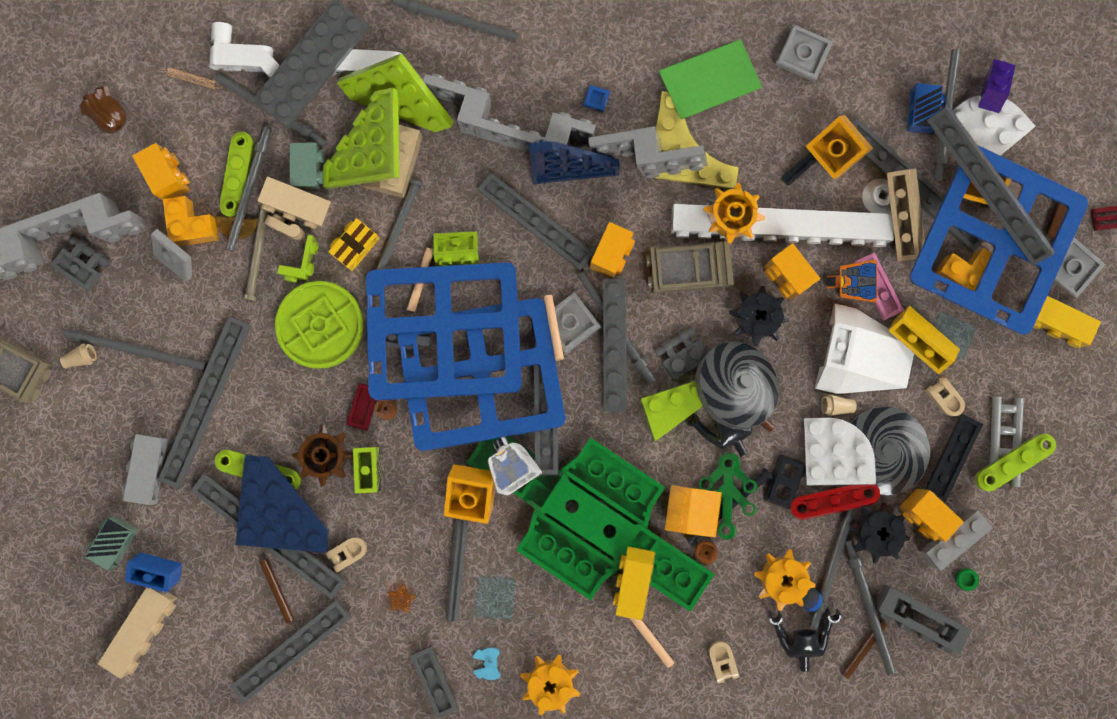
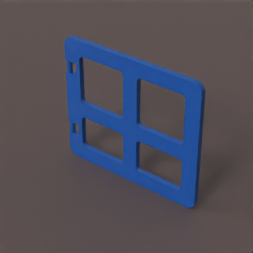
M978 145L999 175L1020 184L1021 190L1017 200L1028 215L1038 194L1052 199L1067 208L1051 244L1055 253L1035 265L1039 268V273L1021 312L1018 313L993 301L992 294L1009 256L1012 254L1029 263L1031 262L1005 227L999 230L960 211L959 206L971 180L959 165L913 265L909 278L914 285L937 294L1018 334H1028L1033 329L1086 212L1088 200L1084 195ZM951 226L993 246V252L974 291L950 281L931 270ZM936 280L947 285L945 291L934 287ZM998 310L1009 314L1006 321L996 316Z
M489 263L372 270L367 274L369 395L372 399L380 401L515 393L521 389L516 269L513 264ZM495 279L501 281L502 310L500 312L452 313L451 284L453 282ZM433 283L435 285L436 312L434 315L387 318L385 316L386 286ZM372 296H380V307H373ZM502 329L504 335L505 375L493 378L455 379L453 333L461 330ZM435 332L437 334L438 379L423 382L388 383L386 337L390 334ZM374 362H381L382 374H374Z
M534 298L518 301V318L525 316L532 318L536 347L520 351L521 367L540 366L548 411L544 414L499 421L497 419L493 394L477 395L482 420L481 424L433 433L430 428L426 398L407 399L414 445L418 450H435L554 429L564 425L566 420L547 312L543 300ZM502 304L452 313L500 312ZM482 329L467 330L471 357L469 360L454 362V378L469 376L475 379L490 378L491 373L505 370L504 354L494 356L486 354ZM433 332L397 334L405 383L435 381L438 379V365L430 367L421 366L417 344L418 335ZM413 346L414 357L407 358L405 347ZM423 412L425 424L417 426L416 413Z

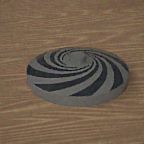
M724 342L709 350L698 365L696 372L698 397L707 413L718 423L728 428L745 430L762 424L774 412L779 398L778 379L771 363L756 348L742 342Z
M875 407L861 412L849 422L867 437L872 446L875 458L876 485L880 489V495H895L907 491L922 478L929 463L930 445L925 430L912 415L894 407Z

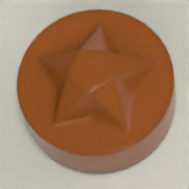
M380 400L374 406L375 414L382 420L392 419L398 409L397 404L393 400Z
M703 541L697 545L695 554L700 563L710 565L717 560L718 550L714 543Z

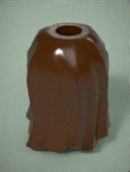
M108 86L98 87L94 93L86 94L82 97L84 99L80 104L82 115L91 118L104 133L113 134L125 126L126 116L124 110L109 94Z

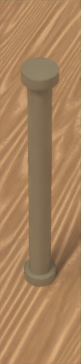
M261 207L246 294H243L242 298L250 301H256L255 290L267 226L264 222L269 212L262 210Z

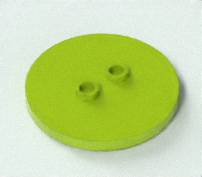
M312 281L294 288L282 300L275 317V334L281 349L294 362L314 369L331 368L346 361L358 348L364 331V318L357 300L343 287L327 281Z

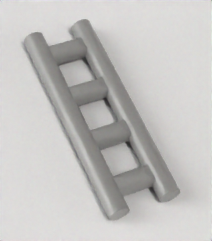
M992 397L990 464L1022 444L1023 398H1014V405L1002 404V397ZM1001 413H1014L1013 427L1001 426ZM1000 435H1013L1012 449L1000 448ZM1021 474L1011 480L1012 487H1020ZM989 476V484H990V483L992 482V478Z

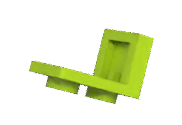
M313 235L307 236L301 269L279 265L277 274L284 277V281L297 283V279L308 281L309 276L313 275L314 263H312V258L318 251L316 238Z

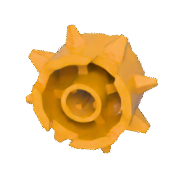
M737 183L734 189L725 192L716 188V201L713 205L703 208V211L710 214L712 225L709 228V232L717 231L727 239L728 244H731L734 238L742 235L752 239L754 236L751 227L756 222L765 220V216L757 212L758 205L756 202L759 199V195L752 196L747 191L743 192L740 183ZM736 211L738 215L736 217H732L730 215V212Z
M788 549L783 557L774 558L769 553L766 554L767 563L764 565L763 571L754 572V576L761 579L763 587L759 595L760 599L770 596L776 601L777 610L782 611L785 604L797 603L803 606L802 598L810 588H815L816 585L810 581V576L807 572V568L811 563L809 561L800 563L794 560L792 549ZM784 575L789 577L786 585L782 583Z
M560 654L553 661H543L539 656H536V666L533 667L532 671L521 673L520 675L528 683V691L522 696V699L531 700L535 706L539 707V715H543L545 711L557 709L564 714L565 704L568 703L571 697H579L580 692L573 687L572 681L578 670H568L562 664V655ZM547 681H550L551 684L555 683L553 689L546 688Z

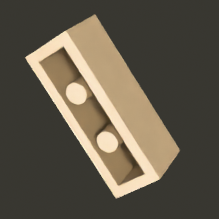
M268 176L258 198V204L262 205V210L270 213L278 211L283 213V218L295 222V219L304 222V226L314 230L317 227L322 228L331 205V201Z

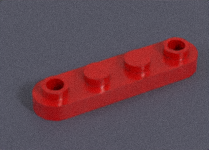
M849 485L797 497L791 503V513L798 520H807L873 505L880 497V489L877 485ZM870 491L872 493V497H865L864 492ZM804 506L806 508V511L804 513H800L798 511V507Z

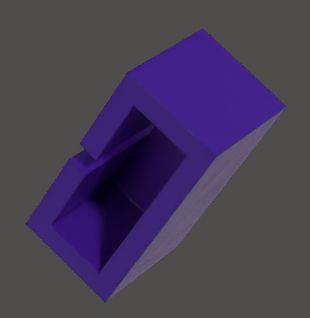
M996 59L993 60L984 79L978 108L1000 113L1009 96L1016 65Z

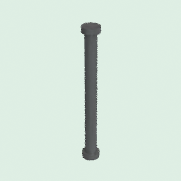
M411 178L409 181L411 185L376 270L386 269L416 193L423 185L418 180Z

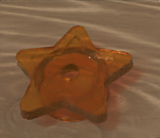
M402 584L398 591L388 592V596L392 600L390 610L401 609L409 613L410 602L416 599L417 596L409 593L405 584Z

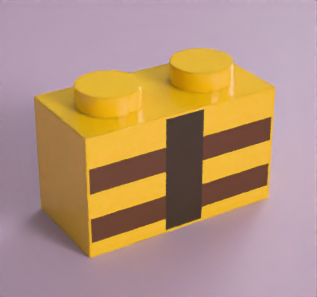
M357 218L354 222L350 221L345 226L344 234L340 238L337 237L331 243V249L328 251L351 271L356 268L380 239L376 233Z

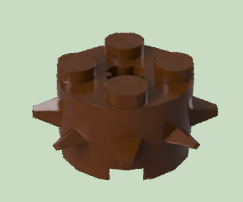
M321 425L317 434L311 436L305 433L300 434L303 444L300 445L299 452L292 454V457L298 459L299 465L303 468L300 474L302 479L310 475L311 477L318 478L321 486H325L326 480L330 476L337 475L341 478L346 476L343 468L347 459L353 457V453L347 451L343 442L346 436L344 432L336 436L328 434L325 425ZM323 449L324 453H327V458H324L325 461H323V458H319V453H323Z

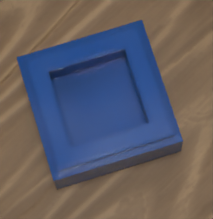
M589 85L583 107L604 113L610 91Z

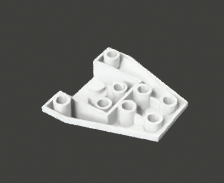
M834 304L829 325L833 326L824 366L819 368L815 389L842 394L907 388L914 353L888 331L889 328L856 308Z

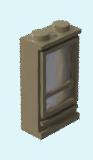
M727 241L657 248L650 247L649 254H645L646 267H650L651 275L647 276L648 289H652L653 294L728 288L734 285L730 244Z
M0 337V390L22 403H32L39 397L41 393L40 387L43 382L47 381L51 376L52 370L50 369L53 364Z

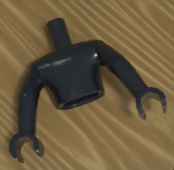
M693 413L696 419L694 424L689 423L687 418L685 419V423L689 427H694L707 441L716 447L725 449L734 445L740 457L748 454L742 440L752 434V428L738 430L717 423L715 426L719 434L718 437L699 422L697 414Z
M836 608V613L831 616L830 610L826 609L825 614L827 618L822 627L819 641L817 631L800 629L793 632L792 643L789 642L783 628L781 612L778 610V615L774 618L770 610L767 612V616L774 625L778 639L787 656L801 658L800 670L802 672L809 671L810 657H821L824 655L832 625L841 620V613L838 608Z

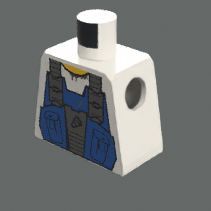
M501 437L493 442L497 453L488 459V463L498 493L510 495L542 473L541 469L522 445L516 443L508 444L505 437Z

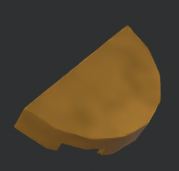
M215 216L217 227L221 233L229 237L235 217ZM244 218L237 240L252 236L257 230L258 219Z

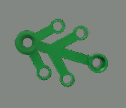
M727 452L719 458V467L708 478H702L699 481V487L702 490L710 491L714 486L713 484L724 475V484L715 491L722 492L721 499L723 498L722 523L718 526V535L722 539L730 540L737 534V528L732 523L733 498L742 507V512L745 515L753 516L757 512L756 505L749 502L733 484L734 476L743 484V489L747 493H755L758 485L755 481L750 480L740 469V458L732 452ZM728 459H731L733 462L731 467H726L725 465ZM708 480L710 486L705 489L703 482ZM750 482L754 484V488L751 491L747 489V484ZM748 505H752V513L746 512V507ZM725 526H728L730 529V532L727 535L723 533V528Z

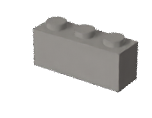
M135 434V438L132 439L130 445L132 451L131 460L128 461L126 466V472L128 473L127 482L124 483L122 488L123 501L145 505L157 504L161 484L158 478L164 467L168 438Z
M969 509L959 518L964 523L946 542L931 540L919 550L933 569L942 571L993 529L978 510Z

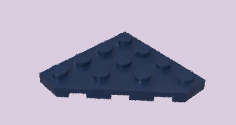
M543 139L529 143L533 185L619 176V159Z
M245 455L235 545L326 553L329 537L328 527L317 517L314 510L299 495L287 477L276 467L273 460L267 456Z

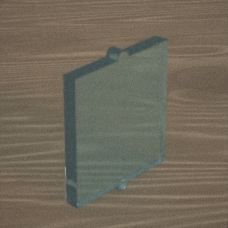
M940 312L935 328L960 349L956 358L964 360L968 347L972 345L971 339L976 326Z
M496 576V578L479 577L476 616L489 617L492 620H496V618L513 619L516 580L500 579L499 576Z

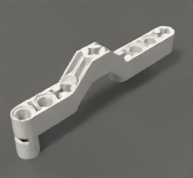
M223 22L212 23L211 42L214 43V46L210 47L209 67L211 69L219 70L224 68L225 71H241V69H245L247 72H265L270 78L280 66L273 59V48L264 45L231 44L232 26ZM353 49L332 75L345 76L400 53L395 51Z

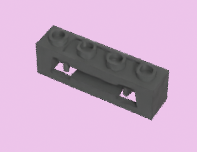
M886 584L874 605L875 609L879 611V617L889 622L893 618L899 622L898 627L909 633L912 629L919 632L918 637L928 643H931L932 640L939 643L937 648L949 654L952 651L960 654L972 631L966 626ZM898 598L905 601V605L898 602ZM908 606L940 623L937 632L944 635V639L938 637L939 634L907 616L893 613L894 609L904 613ZM946 623L952 627L949 629L943 625Z

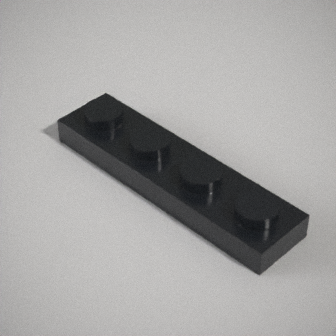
M960 414L924 490H930L944 504L983 426L982 423L964 414Z

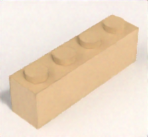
M915 168L887 173L897 260L917 259L925 241L917 171Z
M146 587L98 665L120 679L128 674L132 675L139 665L136 661L140 655L143 656L151 646V643H149L150 639L161 631L163 627L161 622L164 617H168L175 609L176 605L173 603L177 597L169 592H160V590L156 591V589L152 590L151 587Z

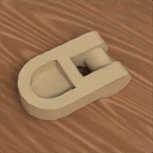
M273 214L272 217L267 216L264 222L267 226L294 240L304 238L305 233L303 229L296 224H285L286 220L276 214Z
M940 377L933 387L929 386L925 389L926 394L945 415L958 416L964 411L965 402L945 377ZM942 390L947 393L943 398L939 394Z
M353 537L325 554L328 559L331 558L335 565L333 568L337 573L362 558L367 552V544L364 539ZM342 551L347 557L344 561L339 556V553Z
M724 641L712 643L709 647V657L717 683H723L725 679L731 677L732 679L739 678L730 646ZM728 663L729 669L721 671L720 666Z

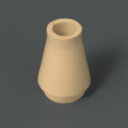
M81 344L66 355L61 356L60 363L65 369L91 365L96 360L97 354L92 345Z
M829 394L822 398L821 411L828 416L854 413L856 411V401Z

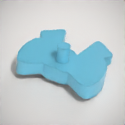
M488 647L483 651L478 649L474 654L473 658L485 661L484 668L474 670V674L479 679L483 677L487 680H496L501 676L497 668V657L500 654V650L496 647Z

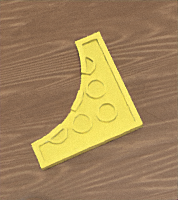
M662 91L656 127L661 141L662 152L699 146L692 137L685 118L680 119L669 92ZM706 153L708 166H704L702 170L690 171V169H686L674 175H670L668 172L661 173L655 178L734 189L739 167L722 163Z

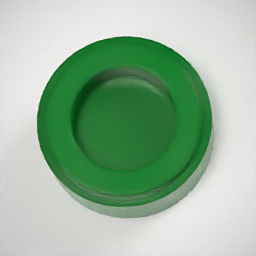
M962 568L955 575V583L962 590L972 591L979 584V576L972 569Z

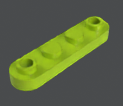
M237 132L232 136L220 200V210L227 217H235L250 171L254 141L246 132ZM241 139L245 140L243 145H238ZM229 203L234 204L232 209L227 208Z
M1049 434L1035 435L978 471L975 476L976 486L983 491L996 490L1053 454L1056 449L1055 439ZM1044 441L1048 444L1046 449L1043 448ZM988 476L992 478V482L990 484H988L986 481Z
M222 450L215 457V465L222 472L243 478L245 454L232 450ZM224 457H227L229 459V463L227 465L223 464ZM275 464L282 474L292 478V485L295 487V490L298 489L302 482L300 473L294 469Z

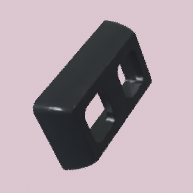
M780 454L772 472L773 479L768 483L764 500L785 509H791V503L797 494L806 464ZM786 464L798 468L795 479L783 476L782 472ZM778 485L790 488L791 492L787 500L775 496Z

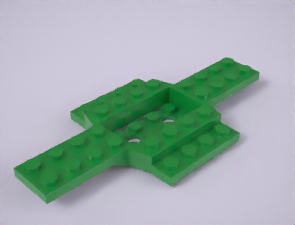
M505 437L506 440H507V442H508V444H510V443L519 444L518 442H516V441L513 440L512 438H510V437ZM591 437L580 454L561 470H558V475L537 476L513 492L535 508L529 531L516 551L589 600H592L602 583L620 569L622 555H627L628 547L655 552L649 585L690 612L715 575L647 529L653 505L665 487ZM497 439L481 441L467 463L475 468L491 471L488 459L497 453L493 442ZM525 448V450L535 461V454L527 448ZM568 477H570L571 479H573L574 481H576L577 483H579L580 485H582L583 487H585L586 489H588L589 491H591L592 493H594L595 495H597L598 497H600L601 499H603L604 501H606L607 503H609L610 505H612L613 507H615L616 509H618L619 511H621L622 513H624L625 515H627L639 524L631 523L630 521H628L627 519H625L624 517H622L621 515H619L618 513H616L615 511H613L612 509H610L609 507H607L606 505H604L603 503H601L600 501H598L597 499H595L594 497H592L591 495H589L588 493H586L585 491H583L582 489L568 481ZM573 499L578 502L579 508L576 512L570 513L566 510L565 505L568 500ZM545 513L550 514L551 516H553L554 518H556L557 520H559L560 522H562L563 524L577 532L579 535H581L582 537H584L585 539H587L588 541H590L591 543H593L594 545H596L597 547L611 555L613 559H611L610 557H608L607 555H605L604 553H602L601 551H599L598 549L584 541L582 538H580L579 536H577L576 534H574L573 532H571L570 530H568L567 528H565L564 526H562L561 524L547 516ZM606 525H613L616 528L614 537L607 538L604 536L603 529Z

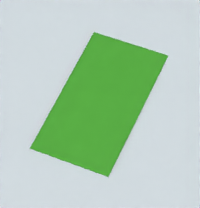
M741 39L659 70L680 119L763 88Z

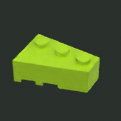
M696 381L640 399L653 442L657 441L703 406L698 397Z

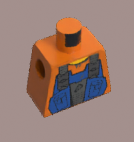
M877 260L840 266V275H827V289L840 288V297L877 302Z

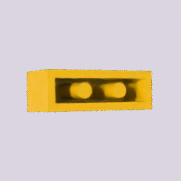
M1047 296L1033 328H1042L1048 331L1047 335L1057 339L1061 337L1068 341V345L1080 348L1091 345L1101 321Z
M910 305L894 319L888 330L937 374L942 373L954 363L960 351L953 342Z
M628 547L627 555H622L620 569H624L623 574H618L616 587L620 588V593L615 592L613 606H617L616 616L643 620L655 552Z

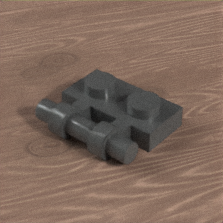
M72 237L69 243L74 246L73 250L70 252L63 248L50 266L89 292L102 275L95 270L97 265L107 268L111 262L105 258L102 252L95 251L89 247V243L85 240ZM83 253L90 257L87 263L79 258Z
M692 326L685 330L681 329L677 332L676 336L668 341L665 339L660 343V346L654 349L658 357L665 352L669 357L662 364L673 381L697 367L703 356L708 352L700 339L691 343L689 337L696 334ZM682 342L686 348L675 354L672 348Z

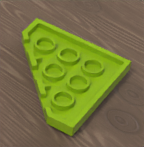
M402 53L340 77L337 81L339 87L350 100L365 106L370 104L372 101L370 97L375 91L388 88L397 89L399 119L432 132L450 128L454 123Z
M388 88L375 91L370 97L372 101L366 110H361L352 123L354 127L350 133L343 136L335 148L337 150L335 155L323 165L324 188L332 189L399 178L397 89Z

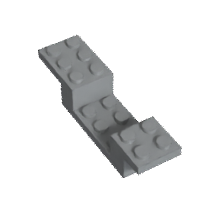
M425 74L423 82L436 98L461 105L457 119L460 132L529 153V143H534L536 140L543 139L569 145L571 139L589 144V138L595 135L596 125H593L590 120L580 118V120L573 119L571 115L564 112L552 114L545 137H542V134L536 131H529V133L522 131L519 126L508 124V126L502 125L498 120L488 118L491 101L489 93L484 88L478 86L474 88L467 87L465 83L458 80H453V82L447 81L438 74H432V76Z
M97 193L0 228V279H13L17 277L19 272H32L38 269L37 266L44 264L36 239L38 241L50 238V234L55 232L65 233L70 231L72 226L86 225L89 234L112 243L121 239L120 236L141 233V229L147 227L146 221L130 210L119 213L115 201Z

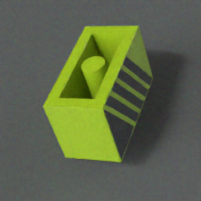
M380 447L353 448L355 494L381 492Z

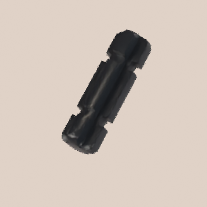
M809 152L805 158H802L781 177V180L785 185L789 186L818 160Z

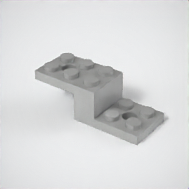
M655 126L589 138V146L594 153L612 158L615 155L632 156L635 154L637 166L642 176H646V178H655L659 174L667 172L670 175L679 174L681 170L686 169L699 171L704 166H708L703 145L662 152L661 141Z

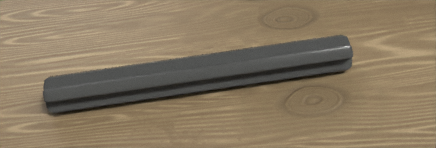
M457 518L455 522L446 620L457 621L459 616L468 520Z

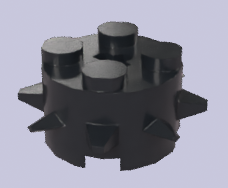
M761 286L758 293L751 296L741 291L739 294L742 303L738 306V309L729 310V314L736 318L738 325L734 334L737 336L744 333L746 336L751 337L753 346H758L761 338L767 336L775 341L779 340L777 330L782 323L789 322L790 318L783 314L781 307L784 298L779 297L775 299L772 295L766 293L765 286ZM755 311H757L758 313L762 312L764 315L762 318L764 320H756L755 316L757 314L755 313Z
M884 502L879 510L869 511L865 507L860 508L862 517L858 519L856 525L849 526V529L855 532V538L858 541L854 551L864 550L871 553L874 564L878 562L880 557L891 556L897 560L899 558L898 552H900L904 542L910 540V537L906 535L905 524L903 523L905 519L904 514L896 516L889 513L887 504ZM878 530L883 531L882 536L877 535Z

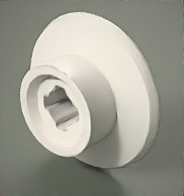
M875 179L869 182L863 190V203L871 213H892L888 180ZM880 192L886 194L885 200L878 197Z

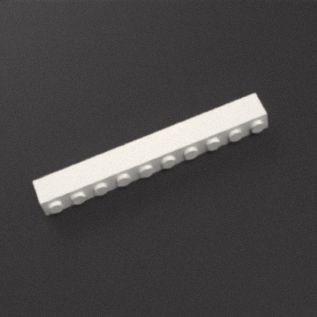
M673 205L671 234H676L678 238H689V235H698L699 239H711V236H720L721 240H727L717 231L709 232V228L712 225L710 214L703 211V208L709 205ZM758 208L757 212L765 216V220L758 221L751 227L754 236L752 239L746 235L740 236L743 241H754L755 238H764L763 241L776 242L777 239H785L786 243H798L799 240H807L808 244H820L821 241H829L830 245H842L843 242H851L852 246H864V243H873V247H886V244L894 240L892 214ZM736 211L730 212V215L736 217L738 213Z

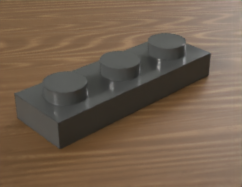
M431 645L411 654V659L436 718H441L458 710L459 707L433 646Z

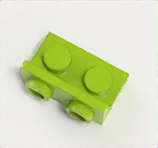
M477 231L435 233L433 249L435 265L479 264Z

